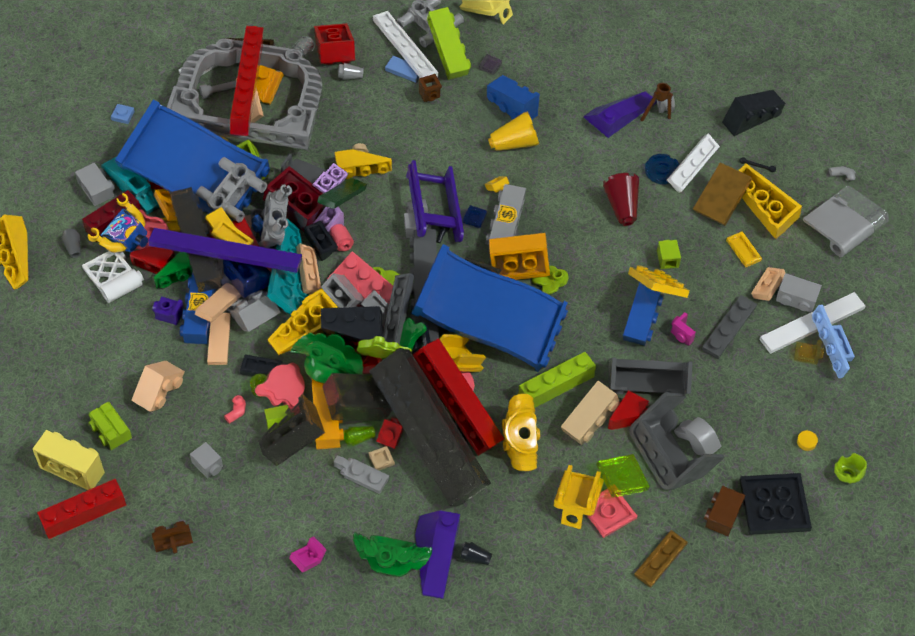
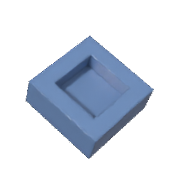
M117 104L111 115V120L129 124L135 112L134 107Z

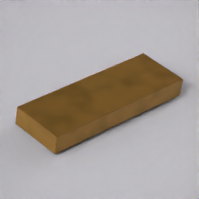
M670 530L634 573V576L651 588L688 542Z

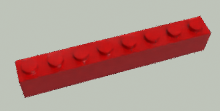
M246 26L230 116V135H249L263 48L264 27Z

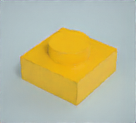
M498 176L484 185L488 191L496 193L500 190L502 191L504 185L509 184L507 177Z

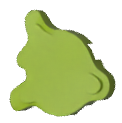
M375 336L370 340L359 341L357 352L360 355H369L376 358H394L397 356H410L412 349L400 346L396 342H386L384 337Z

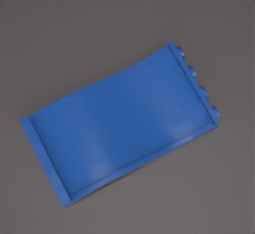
M154 99L115 159L118 167L148 179L207 214L215 210L210 208L206 201L198 197L196 192L199 187L203 186L214 193L229 173L219 166V161L223 157H226L235 164H245L248 169L255 172L256 177L259 179L266 177L270 171L267 159H261L231 144L191 119L160 105ZM250 186L234 207L241 211L244 207L247 208L252 198L250 197L253 192L256 193L258 190Z
M442 244L411 314L417 317L420 315L462 337L504 351L531 365L537 372L542 367L545 368L550 359L547 355L549 351L552 352L556 344L554 337L558 336L562 328L559 325L560 321H563L567 315L568 310L565 308L568 302L564 301L562 303L535 287L476 266L451 252L449 246Z

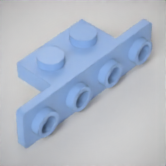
M818 305L812 313V320L826 348V353L831 360L833 370L838 378H843L850 369L847 361H852L855 356L842 326H832L824 306Z

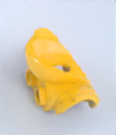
M524 393L513 396L509 401L508 412L505 419L502 420V430L505 438L503 440V450L507 451L514 469L518 471H532L537 468L536 452L538 451L537 440H540V429L536 426L537 418L533 397ZM522 427L529 430V437L527 439H523L519 435V430Z

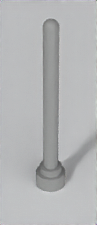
M236 81L215 86L200 85L199 91L202 99L210 98L213 93L235 88Z

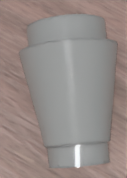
M347 63L339 64L338 78H342V80L363 78V68Z

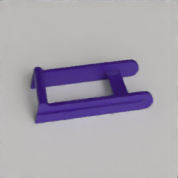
M412 160L411 164L407 167L406 178L409 180L418 237L425 236L426 224L453 228L455 242H462L464 230L452 166L448 167L445 176L442 177L418 173L416 161ZM419 180L445 184L450 216L424 213Z

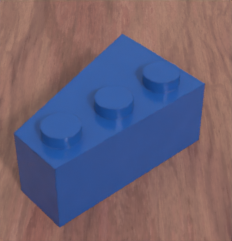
M504 75L487 85L488 100L496 103L503 113L506 112L511 116L512 120L527 111L531 120L538 116L539 93L529 92L528 87L524 86L522 88L518 86L516 81Z

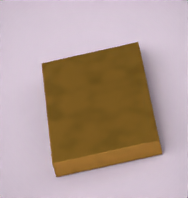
M720 162L693 210L726 226L753 178Z

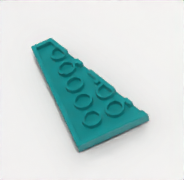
M288 220V227L285 229L283 242L281 245L276 246V250L297 253L296 246L300 243L302 244L300 229ZM272 268L267 297L291 315L294 310H297L302 305V301L309 296V294L303 293L300 269L295 273Z

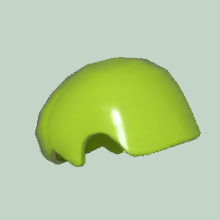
M852 453L847 458L841 456L834 465V473L842 482L856 483L865 476L867 462L863 456Z

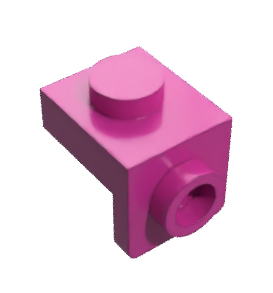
M684 312L681 316H676L672 321L671 333L675 335L679 342L689 346L694 341L696 332L686 325L688 314Z
M311 537L307 546L292 552L289 559L303 573L321 563L326 549L315 537Z

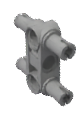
M416 0L412 3V7L408 9L407 13L397 19V23L402 28L412 22H416L427 32L426 35L419 38V42L424 48L434 42L427 22L428 12L434 11L435 9L433 8L440 5L441 0ZM460 13L454 16L456 28L464 22V18Z
M223 157L219 161V166L229 172L214 193L201 186L197 190L196 195L206 201L213 210L222 207L227 216L237 222H241L245 214L234 206L250 186L263 193L267 188V183L256 177L255 172L248 169L245 164H235L226 157Z
M284 184L279 190L267 194L265 209L261 213L264 221L261 241L258 243L260 247L270 248L275 245H281L283 242L285 229L288 227V220L286 219L288 196L292 193V188L289 185L286 187Z

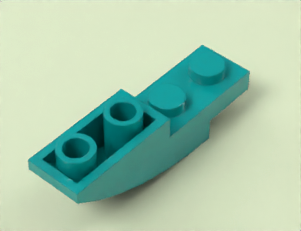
M116 157L101 165L123 193L129 190L139 201L141 210L146 215L160 207L154 197V193L150 190L151 185L142 176L118 167L115 161Z

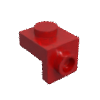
M394 417L391 420L384 419L376 442L396 449L402 432L406 430L407 426L402 425V420Z

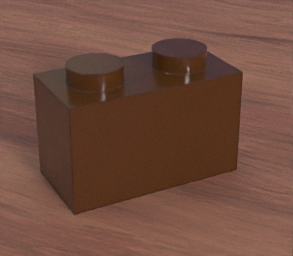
M725 486L721 487L720 492L715 491L711 503H714L712 509H707L704 517L707 520L705 527L729 536L745 495Z

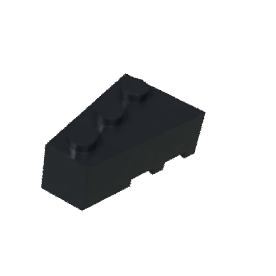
M380 306L321 308V329L324 334H339L344 340L358 343L361 340L373 339L375 336L383 337L382 311Z

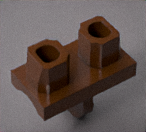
M184 521L176 522L174 528L167 530L164 526L155 527V531L152 533L156 552L172 549L173 553L176 554L178 553L177 547L193 543L189 524L186 525Z

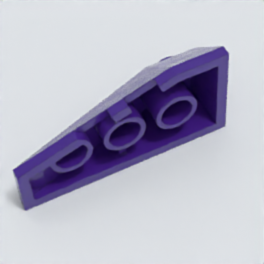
M646 91L596 107L583 118L609 138L644 113L652 96Z

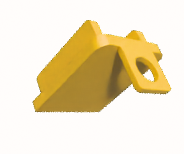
M452 334L442 335L440 341L460 371L480 372L484 369L481 364L486 357L483 354H472L467 349L465 344L469 341L468 338Z
M568 465L554 499V507L563 509L561 524L581 529L583 514L591 516L595 512L604 479L600 478L601 472L597 471L594 477L572 472L573 466ZM574 515L578 521L575 523L569 522L566 516Z

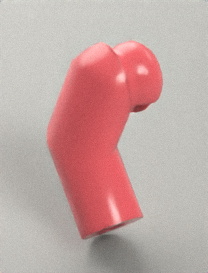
M240 395L235 396L232 400L234 403L233 410L224 415L229 424L245 413L246 402Z

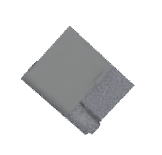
M848 185L805 216L803 221L829 239L831 250L837 256L843 257L889 222V214L886 210Z

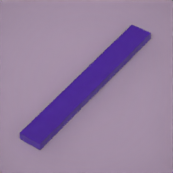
M159 228L153 229L148 240L149 246L295 273L298 272L302 261V254Z

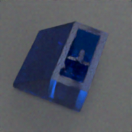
M223 259L224 274L243 298L269 286L271 272L267 267Z

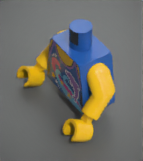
M122 193V196L126 198L125 202H120L117 198V203L120 206H125L127 209H122L102 232L101 236H99V231L96 228H91V231L96 236L88 234V239L91 242L98 241L99 245L113 253L133 252L138 245L145 247L148 243L147 231L144 228L146 225L144 217L133 204L129 203L128 196Z

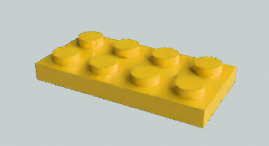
M637 265V268L630 267L628 274L649 289L688 298L690 290L685 288L683 283L677 282V279L671 278V275L665 274L664 271L654 269L653 272L648 270L647 267Z

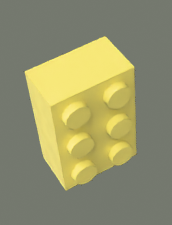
M46 430L33 447L34 455L41 469L86 490L94 488L105 473L99 453L95 449H87L75 440H67L58 432L52 433Z

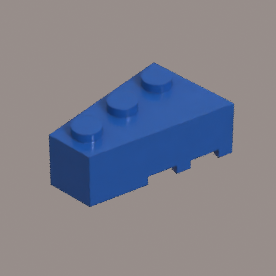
M639 282L623 334V340L643 346L646 345L647 341H651L653 335L651 327L653 323L656 324L659 313L656 311L658 306L662 305L664 298L661 292L651 290Z

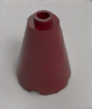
M629 173L611 175L608 177L609 180L607 182L603 181V188L618 222L623 224V226H630L637 220L639 177L636 174L629 176Z

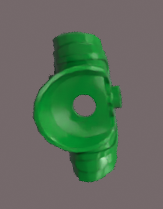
M310 332L302 336L301 339H298L291 348L292 353L306 355L304 361L305 371L310 378L317 382H336L345 373L357 382L362 377L363 361L361 355L355 352L352 346L345 345L344 339L339 334H331L326 337L322 333L315 335Z
M354 532L353 534L354 545L361 559L368 560L371 569L377 573L402 577L409 573L411 569H421L432 555V547H415L416 543L378 535H371L370 539H368V537L360 533Z

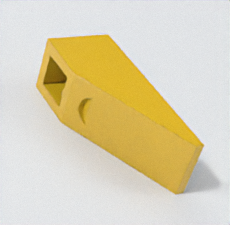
M354 149L334 152L335 164L348 173L346 179L355 176L365 177L375 173L385 174L388 171H392L391 158Z

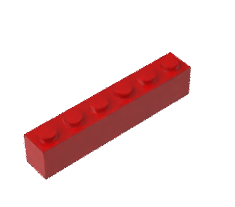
M439 338L423 346L413 354V357L478 456L504 440L499 429Z

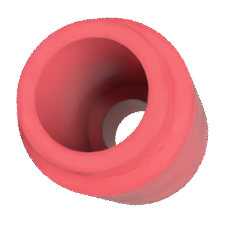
M336 224L330 229V236L338 246V251H348L351 249L354 240L345 226Z

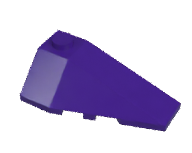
M439 510L419 516L415 532L417 547H432L431 557L420 569L422 594L425 596L444 598L460 525V514Z

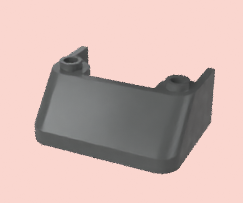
M612 357L608 361V388L616 394H624V391L628 390L691 394L693 362L629 360Z
M665 392L630 427L632 440L658 483L665 490H674L704 477L725 458L723 454H703L699 458L688 461L671 433L678 422L677 415L673 409L686 398L685 394Z

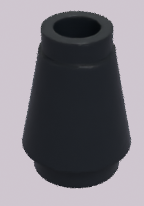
M465 542L460 558L465 559V562L489 565L492 553L473 542Z

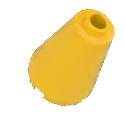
M528 111L520 114L490 134L491 138H488L491 149L495 148L496 151L539 145L538 137Z

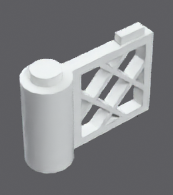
M108 251L82 265L84 271L101 291L108 303L142 286V281L144 280L139 270L135 271L124 260L126 256L123 252L113 253ZM113 255L116 256L115 262H106L107 258ZM94 265L100 266L98 271H91L89 268ZM104 266L113 267L111 272H103ZM117 268L126 269L121 273H115ZM100 277H109L105 282H99Z

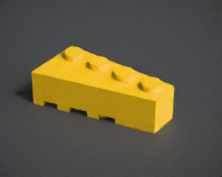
M745 164L738 171L751 176L753 179L742 199L771 235L777 239L800 218L802 206L748 164Z

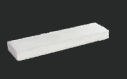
M709 133L703 136L667 179L677 192L680 193L720 147Z

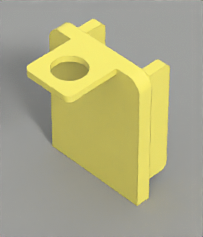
M462 0V4L459 6L463 11L494 16L498 13L502 24H505L513 15L509 4L510 0ZM507 8L508 14L507 17L504 18L503 12Z

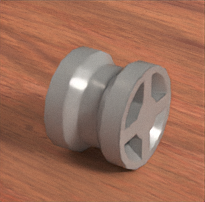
M674 96L671 102V112L675 110ZM668 99L662 102L657 100L659 113L667 111Z

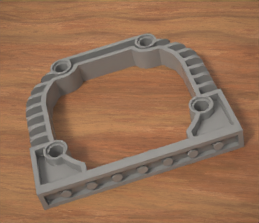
M220 39L216 44L207 45L205 49L196 50L184 62L178 82L173 87L167 108L191 119L218 136L308 150L322 92V79L317 69L311 66L308 60L302 58V53L299 50L263 44L260 65L279 69L285 76L298 78L303 85L298 106H291L285 118L275 121L274 126L250 123L248 136L230 135V119L204 115V110L199 106V93L196 91L199 79L205 70L214 65L231 66L235 63H240L243 41Z

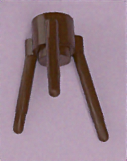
M659 83L657 85L654 95L640 119L641 121H644L655 100L662 102L668 99L667 118L671 119L673 94L670 93L671 87L668 84Z

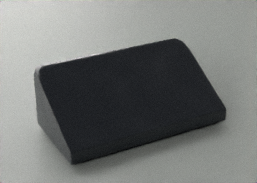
M321 220L304 227V234L312 247L315 248L321 261L328 258L338 249V246Z

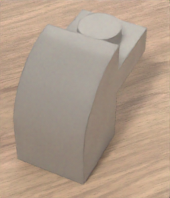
M700 417L693 421L687 419L674 430L677 437L690 442L693 451L697 455L713 454L722 447L713 428Z

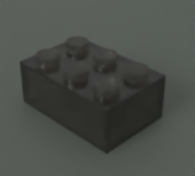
M332 373L322 386L332 420L384 421L395 408L385 375Z

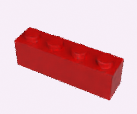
M115 478L37 513L48 539H51L124 507L126 502Z

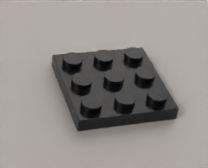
M801 473L740 476L741 492L745 495L743 503L749 535L811 531L812 526Z

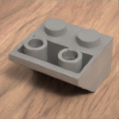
M253 289L246 293L245 298L236 300L226 309L228 313H231L232 318L243 331L250 332L281 313L277 304L267 297L268 292Z

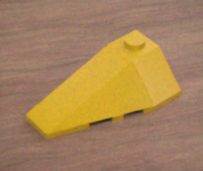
M4 214L0 217V265L4 266V275L14 290L20 288L28 281L27 230L22 216Z
M322 288L307 296L302 301V305L291 313V317L285 323H282L268 338L269 344L278 355L291 351V348L298 339H301L302 336L310 332L315 335L317 333L324 334L321 329V308L338 307Z

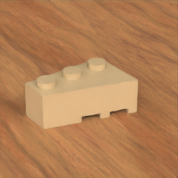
M597 381L562 424L563 432L581 445L584 442H589L594 432L603 425L620 404L617 394L600 381Z

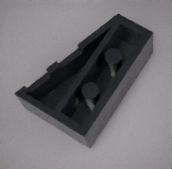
M774 90L735 97L722 123L733 136H736L772 118L778 117L786 103Z

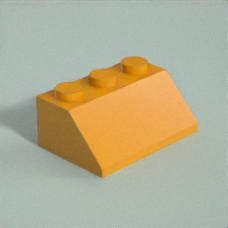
M546 233L489 239L490 258L494 273L515 280L550 276Z

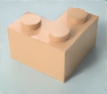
M168 361L146 365L131 401L150 412L161 409L166 402L167 392L181 386L185 371Z

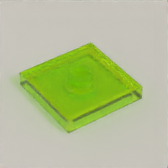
M634 454L599 460L596 464L612 498L648 491L650 487Z

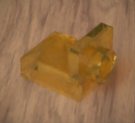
M818 340L816 345L796 342L794 361L817 365L819 359H823L824 348L821 347L822 340Z

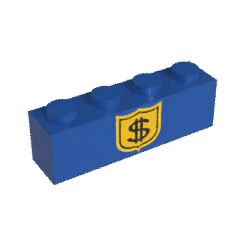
M193 270L192 277L188 278V288L190 290L185 296L187 308L183 309L184 325L180 326V336H183L184 343L208 344L210 322L195 315V312L201 304L216 292V271Z

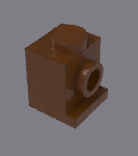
M436 74L419 78V94L424 102L440 98L442 85ZM432 82V86H426L427 83Z

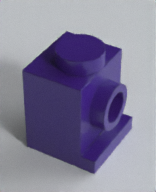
M161 296L160 300L155 301L152 310L155 314V319L177 325L183 314V301L180 299L176 301Z

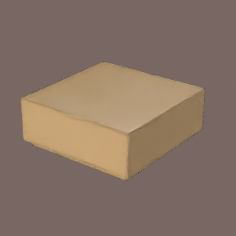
M387 446L368 453L374 468L377 470L395 465Z

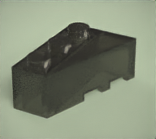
M303 394L299 396L298 399L300 401L292 410L290 408L286 410L285 413L287 415L280 423L275 422L258 440L262 455L275 466L286 461L325 433L316 406Z

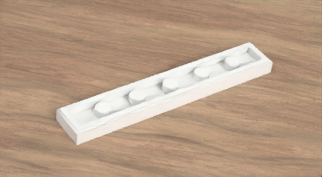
M388 11L373 15V21L419 78L436 74L438 77V71Z
M853 292L824 306V309L832 325L864 310L865 305L856 293ZM813 312L762 335L760 341L771 354L817 332V327L812 320Z

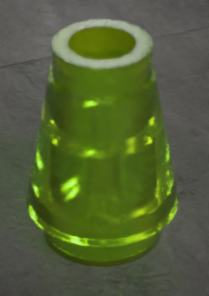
M349 427L344 430L345 441L347 445L355 446L375 438L374 427Z

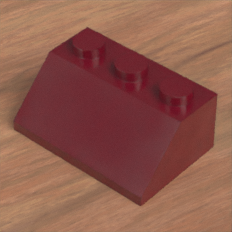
M289 166L267 185L263 200H266L269 192L279 190L284 184L286 187L289 185L292 188V193L288 196L286 218L304 232V227L313 224L326 206L317 202L318 197L324 193L315 188L311 182Z

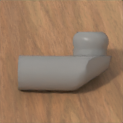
M844 166L829 168L831 177L846 175L847 181L856 179L854 169Z

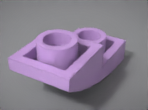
M333 163L326 172L319 176L313 183V186L322 193H325L341 184L347 178L348 173Z

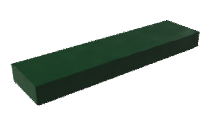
M351 177L320 195L317 202L335 209L365 191L367 184Z

